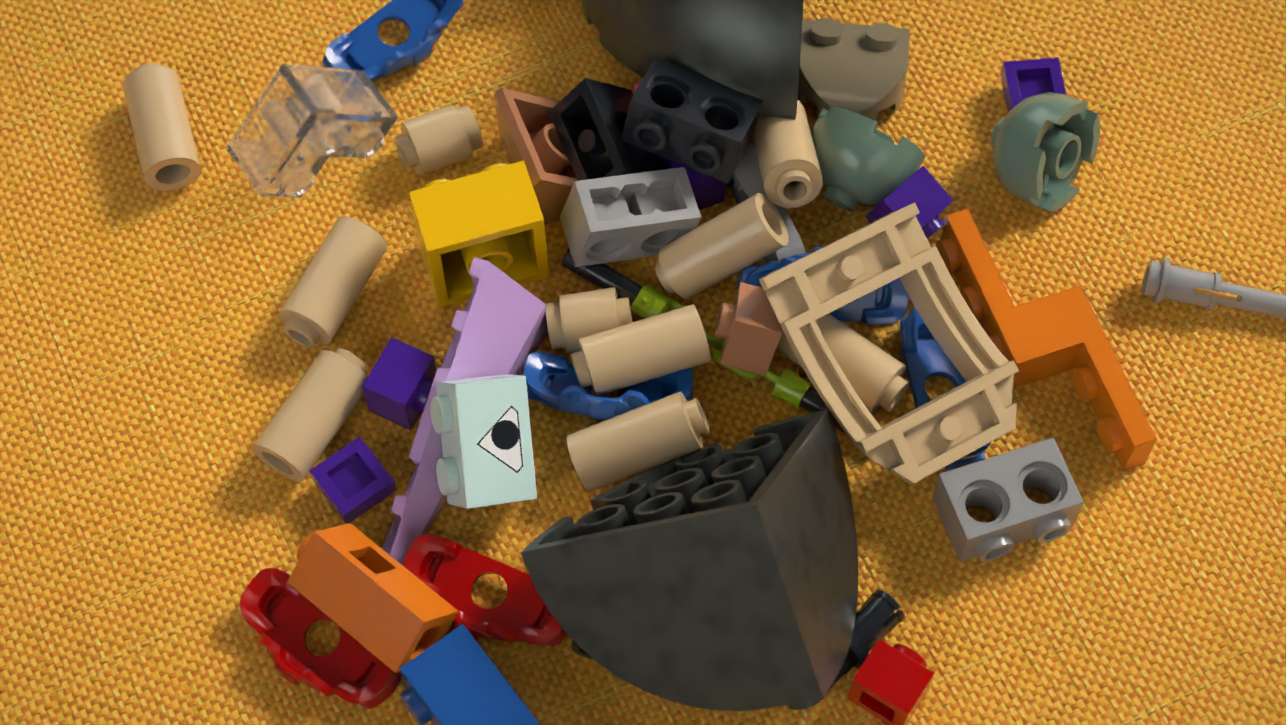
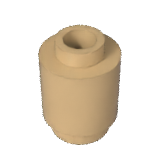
M451 104L401 122L402 135L394 137L395 145L406 169L415 167L420 176L472 157V151L483 147L478 123L468 105L455 108Z
M615 287L559 295L558 302L546 303L547 326L552 350L566 348L567 353L581 351L579 338L632 323L629 297L618 299Z

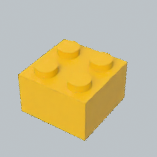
M524 160L509 165L493 164L476 174L454 180H435L426 184L421 189L409 191L420 250L438 308L470 299L474 287L472 276L468 273L474 257L489 261L520 285L550 277L544 218Z

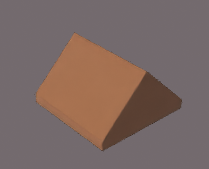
M501 87L494 96L499 136L511 164L524 160L544 218V224L548 225L560 221V215L574 181H578L549 115V111L560 101Z

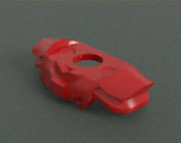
M432 534L417 537L406 553L403 566L458 610L452 622L453 629L463 624L476 641H479L480 638L509 643L521 641L529 644L556 647L568 635L547 609L529 574L463 547L450 539ZM486 574L499 575L507 584L505 600L502 604L492 609L479 607L472 597L474 583L478 578Z
M277 568L261 570L242 593L240 610L245 621L260 635L256 641L266 648L268 654L275 662V669L285 680L294 685L301 683L307 687L319 690L326 696L335 694L349 703L359 704L367 709L377 707L394 693L401 680V672H393L338 624L336 626L340 632V640L336 649L325 656L311 654L306 646V635L310 627L319 621L335 622L288 583L290 574Z

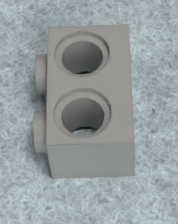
M685 167L574 181L560 215L575 267L657 256L661 247L695 229L701 219Z
M1054 437L941 473L938 476L932 497L960 562L979 557L982 562L992 561L1010 553L1015 548V544L1036 538L1039 543L1056 540L1071 531L1083 505L1082 497ZM1024 490H1041L1048 495L1051 502L1047 504L1033 502L1025 495ZM971 507L984 508L993 515L995 520L987 523L976 521L970 517L966 510Z

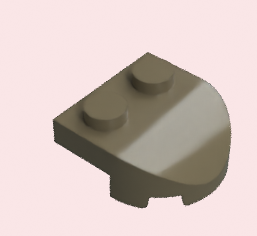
M829 18L803 20L798 101L802 102L807 99L817 105L818 116L823 108L828 111L830 106L851 110L873 120H876L879 111L888 107L897 111L902 105L909 62L910 29L895 28L885 23L872 25L840 23Z

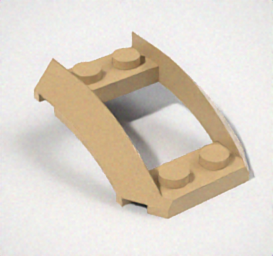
M915 202L877 219L871 224L759 279L795 355L837 422L862 454L908 484H914L1015 429L1017 403H1012L1013 376L1019 371L1014 360L1008 361L986 334L958 290L937 247L930 246L916 217L920 212ZM900 278L909 298L928 330L966 382L881 427L846 378L815 320Z

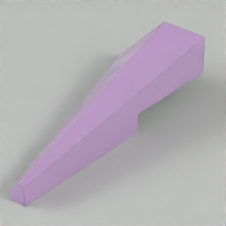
M474 257L468 273L472 276L473 292L465 311L456 310L451 325L456 332L441 368H437L409 454V458L417 466L405 495H396L391 512L395 513L396 516L382 549L401 565H403L406 553L417 537L427 534L447 501V495H442L439 489L436 475L437 461L443 458L441 434L435 432L430 413L431 400L437 396L436 382L501 374L523 375L527 357L531 353L537 352L548 333L546 304L492 263Z

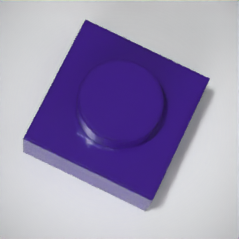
M1059 57L1003 62L1000 75L1008 112L1023 99L1047 92L1066 95Z
M358 437L309 471L314 483L346 524L352 522L397 490L394 479L361 437Z

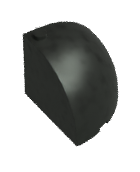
M582 0L585 18L588 24H594L599 31V42L617 61L642 78L645 76L654 58L658 57L708 77L736 91L762 99L763 102L758 114L760 116L796 119L804 0Z
M829 409L792 417L752 429L755 436L739 442L732 449L724 452L722 447L717 442L703 446L700 450L644 471L591 499L590 503L593 511L579 518L575 524L572 517H563L535 538L521 552L531 580L547 609L562 629L582 650L604 668L633 686L665 700L690 707L722 711H745L787 705L792 710H801L814 706L825 698L845 661L852 641L858 601L857 536L846 468Z

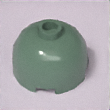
M1047 92L1023 99L1005 117L997 122L991 138L994 166L1000 182L1010 194L1051 212L1065 207L1077 195L1080 188L1069 184L1078 174L1083 161L1093 164L1100 138V118L1098 113L1087 109L1088 102L1059 93Z
M830 106L828 111L824 108L822 109L811 131L823 178L822 185L827 188L823 198L831 204L850 212H854L857 204L876 207L920 169L925 155L918 146L902 136L898 146H896L892 138L875 129L878 124L877 121L851 110Z

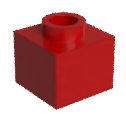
M879 638L852 679L847 699L888 725H907L928 693L935 673L926 668V661L911 648L902 644H895L892 647Z

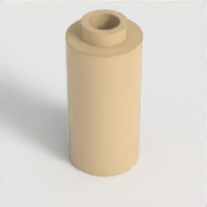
M155 63L141 65L124 79L123 91L144 181L149 187L157 190L179 189L194 182L201 173L179 77L173 69Z
M797 100L796 119L758 115L752 137L766 196L772 203L784 208H796L808 204L821 191L823 178L803 105Z
M757 193L661 247L658 252L659 262L656 264L658 279L669 293H677L684 299H690L786 246L789 238L785 223L777 208L768 197L762 193Z
M339 217L279 311V317L285 324L283 331L289 338L300 345L310 348L314 347L315 344H330L387 250L386 241L377 231L354 218Z
M694 304L579 338L581 351L570 354L579 386H592L595 396L711 361L705 331Z
M831 314L815 320L837 363L871 415H875L881 408L888 412L892 411L900 402L909 386V382L903 379L906 365ZM782 330V335L776 349L801 366Z
M338 348L336 352L322 350L252 446L254 453L274 471L293 481L302 482L364 395L362 385L367 379L365 363L353 353L342 348Z
M680 391L567 435V446L581 483L588 492L702 449L701 436L709 433L710 430L697 398L687 402L685 396Z

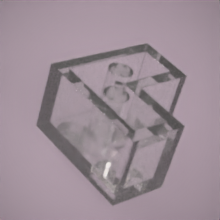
M282 64L226 146V149L259 196L301 197L303 193L312 187L316 180V175L329 157L370 158L383 145L386 134L399 117L364 71Z

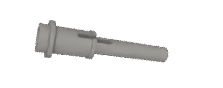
M1162 257L1160 262L1150 260L1146 266L1142 281V294L1151 296L1154 303H1160L1162 299L1205 307L1208 310H1213L1215 305L1219 304L1286 319V295L1223 282L1221 281L1220 273H1208L1170 265V258ZM1212 291L1225 292V293L1235 294V295H1238V296H1237V297H1231V296H1226V295H1221V294L1213 293Z

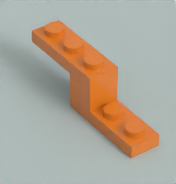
M965 209L946 215L941 240L937 241L936 247L949 273L954 274L960 286L962 297L986 334L1008 361L1014 360L1019 371L1013 376V388L1072 369V380L1078 396L1082 401L1090 402L1098 418L1097 432L1104 449L1109 454L1115 453L1123 471L1145 464L1157 441V437L1081 285L1014 306L969 210Z

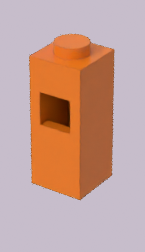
M351 523L316 530L302 542L297 551V559L299 561L288 580L292 587L395 673L400 672L402 666L442 639L458 613V610Z

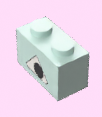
M501 374L436 382L437 396L431 400L430 413L435 432L441 434L443 458L437 461L436 475L442 495H447V504L468 509L537 499L526 376Z

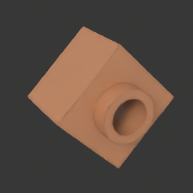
M740 282L733 304L722 303L714 329V337L723 339L720 364L766 376L783 329L762 287Z

